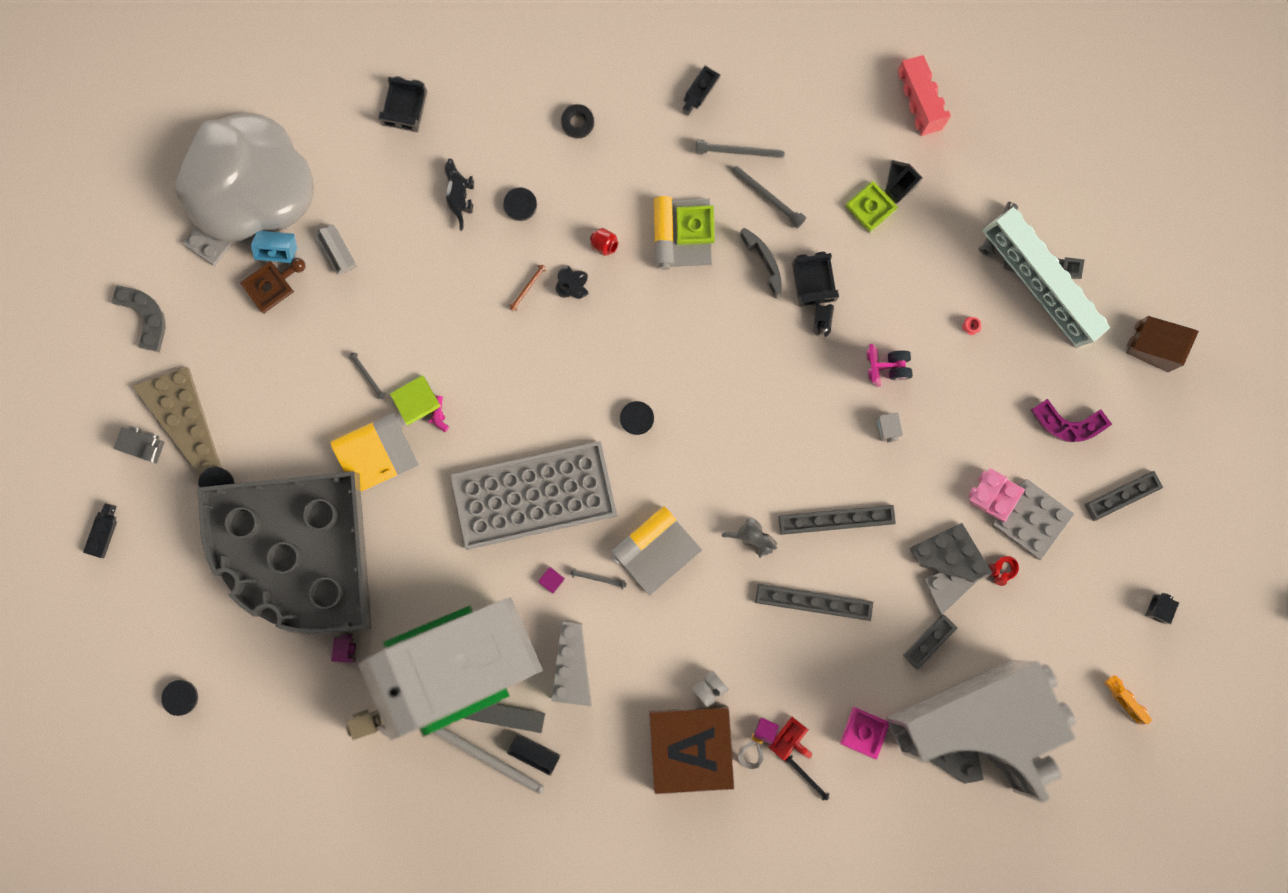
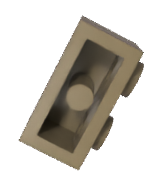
M367 709L353 714V719L347 721L346 731L348 736L352 737V740L378 732L383 725L378 710L369 713Z

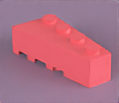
M924 55L903 60L898 69V76L900 80H903L904 94L909 98V109L912 114L914 113L916 129L920 131L921 136L943 130L951 114L949 110H944L943 105H945L943 97H938V86L936 82L931 81L932 72Z

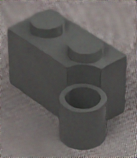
M132 426L129 429L121 427L113 449L157 464L165 442L158 440L159 436L150 432L146 436L140 434L141 429Z

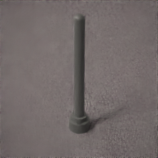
M697 139L696 154L703 155V153L707 152L782 158L785 155L783 150L708 144V142L702 139Z
M738 166L733 167V172L788 216L792 222L791 225L796 229L804 223L807 218L801 212L792 211Z

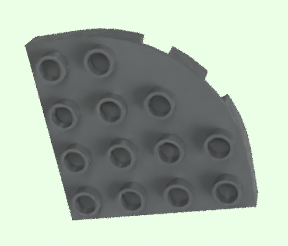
M353 471L198 488L200 531L205 556L214 576L222 577L225 584L231 590L228 596L237 605L253 617L260 616L276 624L275 627L292 632L315 634L371 629L359 473Z

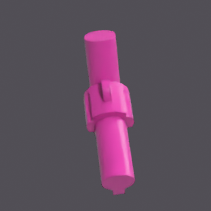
M436 396L441 407L431 413V419L428 423H433L437 428L446 433L449 426L442 422V420H445V415L441 411L443 397Z

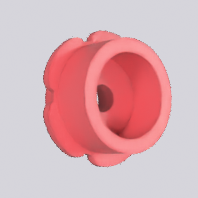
M967 317L962 328L967 334L975 335V333L981 330V322L976 317Z

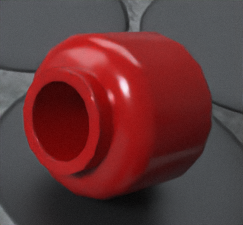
M605 228L594 231L590 236L591 248L604 256L613 254L618 248L617 235Z

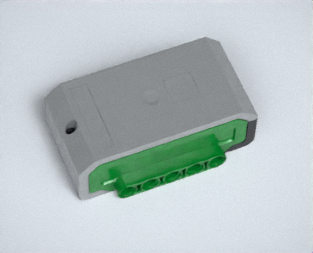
M511 597L475 612L471 605L390 638L383 642L385 650L359 663L390 741L416 729L420 730L422 737L427 736L510 697L507 687L543 671Z

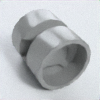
M713 670L704 677V682L700 681L692 688L708 708L717 701V696L721 697L729 690Z

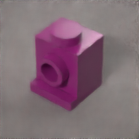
M340 634V637H334L332 662H355L356 658H352V655L355 654L356 643H354V638H352L351 634Z

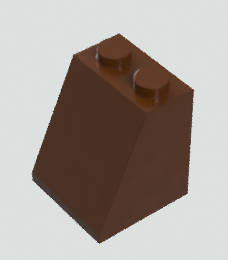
M1147 316L1136 323L1134 328L1136 332L1127 343L1129 348L1126 353L1165 372H1170L1184 366L1199 331Z

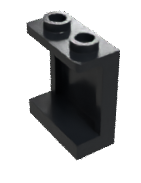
M394 76V78L388 77L389 88L384 110L379 113L378 117L381 125L418 132L427 95L425 84L415 79L409 81L399 76Z
M818 252L814 256L802 254L796 256L793 260L792 266L799 307L815 305L817 303L836 302L838 300L839 293L835 288L831 253Z

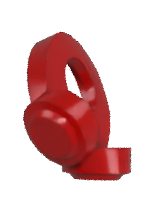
M1010 556L999 558L995 563L988 565L992 571V574L989 576L994 577V583L999 586H1005L1007 581L1013 579L1019 571L1017 560ZM1003 563H1009L1011 572L1000 574Z

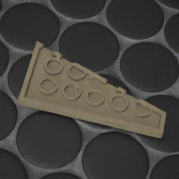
M188 367L132 386L199 476L208 468H222Z

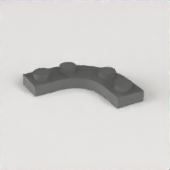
M116 285L112 304L137 310L144 321L138 347L160 352L166 324L164 313L151 296L140 290Z

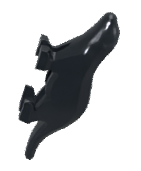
M449 158L444 167L449 182L446 202L450 210L457 216L459 230L462 231L464 228L462 211L468 214L473 213L472 200L468 199L466 202L465 199L467 196L466 189H474L473 176H469L468 179L464 178L457 170L453 159Z

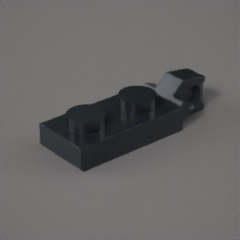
M705 65L685 94L683 101L686 103L682 108V113L689 116L694 108L698 109L701 107L721 74Z
M105 503L102 511L97 513L83 553L105 558L117 524L116 516H113L117 506Z

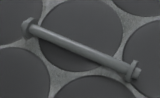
M351 353L349 359L356 363L378 394L377 398L383 400L386 393H382L357 358L358 354Z
M576 568L571 570L570 573L572 578L578 576L620 586L622 590L627 585L625 580L620 582L576 571Z

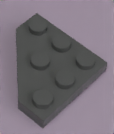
M963 523L910 547L917 563L924 568L935 569L940 573L953 577L957 576L972 583L992 574Z
M954 751L929 760L964 784L984 780L977 751Z

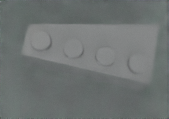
M561 622L552 693L553 702L592 705L583 626L581 623Z

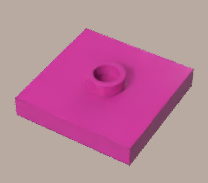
M853 707L839 744L877 760L889 728V723L884 719Z

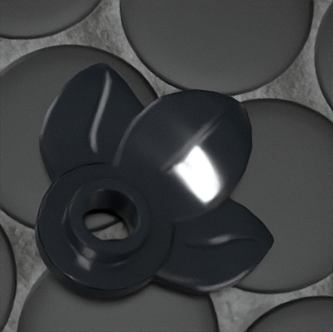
M569 265L564 266L558 273V282L555 287L556 293L562 298L571 296L576 299H582L586 297L589 292L583 286L587 282L588 274L584 271L573 272ZM562 286L568 287V289L565 290L562 288Z

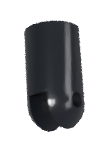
M819 303L816 304L813 332L817 337L820 334L821 327L824 328L825 337L831 333L834 305L832 304L822 306Z

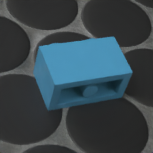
M259 231L254 236L251 248L254 260L291 263L297 251L295 234Z

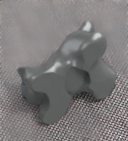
M753 518L747 519L746 523L740 527L737 533L725 532L721 535L722 537L741 539L746 543L756 546L759 550V558L771 554L773 549H777L776 545L778 543L772 536L763 533L761 524Z

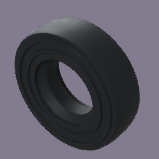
M574 104L564 110L561 117V125L568 136L576 139L584 138L593 130L594 116L588 107ZM575 115H581L585 119L584 125L580 128L573 127L570 123L571 118Z

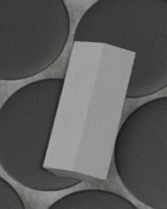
M333 224L318 230L315 236L337 275L349 272L357 267Z

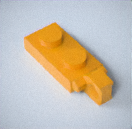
M1112 675L1104 682L1112 691V696L1137 724H1149L1152 721L1148 715V710L1137 703L1134 694L1125 689L1121 679L1116 675Z

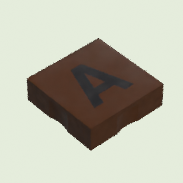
M728 706L701 707L694 710L668 709L649 711L654 794L734 789Z

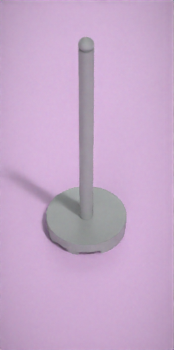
M383 724L379 731L389 738ZM446 728L433 732L440 738L537 794H541L544 791V786L539 784V782Z

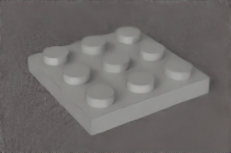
M1025 479L1020 486L1025 491L1006 522L1004 523L996 519L992 526L1035 558L1041 560L1074 513L1030 480Z

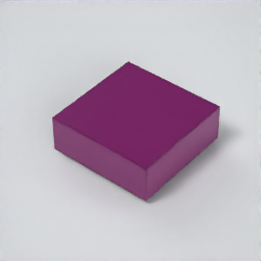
M549 567L538 582L554 594L565 578Z
M761 717L753 736L772 744L779 725Z

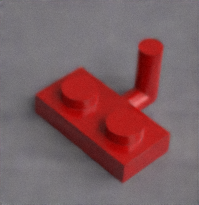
M792 716L768 748L784 761L794 749L807 759H810L812 752L800 743L809 729Z

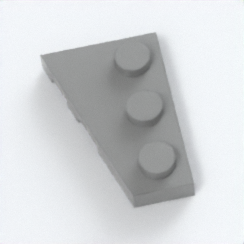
M940 572L924 579L940 615L947 611L975 584L966 581V579Z

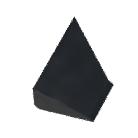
M892 160L884 191L898 204L918 186L923 177L911 164Z

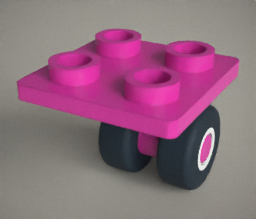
M869 344V349L866 350L867 360L871 364V368L868 369L869 380L876 387H881L880 370L891 369L889 371V378L891 380H906L913 377L912 369L906 367V362L911 361L910 351L888 353L889 363H879L878 349L874 344Z

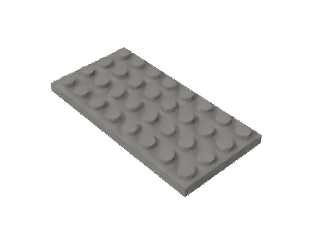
M601 441L450 474L466 550L617 517Z

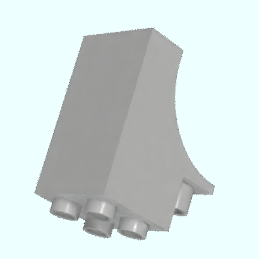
M1009 660L886 718L903 755L926 762L949 752L962 750L977 751L1000 769L1008 780L1013 792L1042 803L1050 799L1044 786L1061 779V773L1057 764L1049 755L1041 759L1039 756L1075 739L1070 728L1076 723L1075 717L1066 703H1058L1052 688L1057 687L1056 677L1048 665H1040L1039 661Z

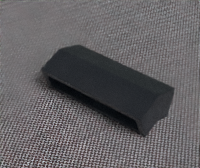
M519 733L516 734L507 752L508 755L551 776L561 756Z

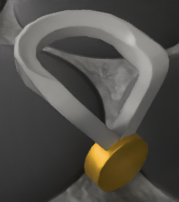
M754 733L751 737L752 741L742 746L738 753L739 762L749 769L759 768L764 758L761 744L764 741L754 737ZM756 744L759 754L758 761L755 764H751L743 759V754L746 749Z

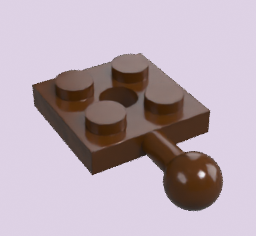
M294 258L290 263V267L280 273L273 262L270 261L240 282V284L264 314L294 293L285 279L294 272H303L306 264L303 259ZM271 283V290L264 292V284Z

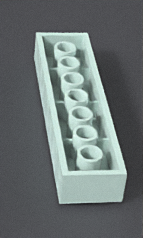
M1014 207L982 230L1076 348L1095 342L1111 328L1107 324L1106 318L1099 314L1095 309L1094 303L1087 299L1083 294L1082 288L1074 283L1069 272L1062 268L1057 257L1050 253L1045 242L1038 238L1034 229L1025 222L1018 210Z

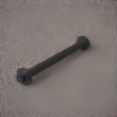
M792 755L788 756L785 763L789 762L822 796L821 800L827 801L830 798L829 793H825L792 759Z

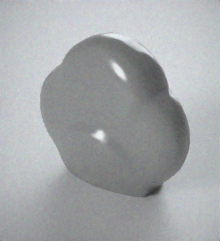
M239 113L218 120H206L202 123L182 164L176 181L175 191L178 199L185 206L191 221L199 230L217 240L242 242L253 238L259 231L278 232L296 223L307 211L312 201L313 178L306 160L293 148L289 135L281 125L260 114Z

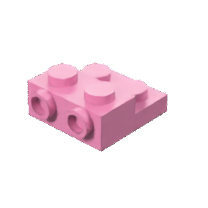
M990 468L988 472L983 471L979 478L980 485L978 488L973 487L968 497L971 498V505L1005 523L1025 489L1007 480L1006 476Z

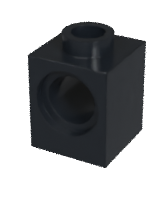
M1166 593L1153 595L1145 616L1162 624H1171L1179 602L1173 600L1174 597Z

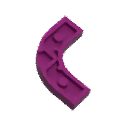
M1048 399L1030 410L1048 434L1065 442L1086 441L1097 436L1112 425L1102 409L1081 422L1067 421L1059 415Z

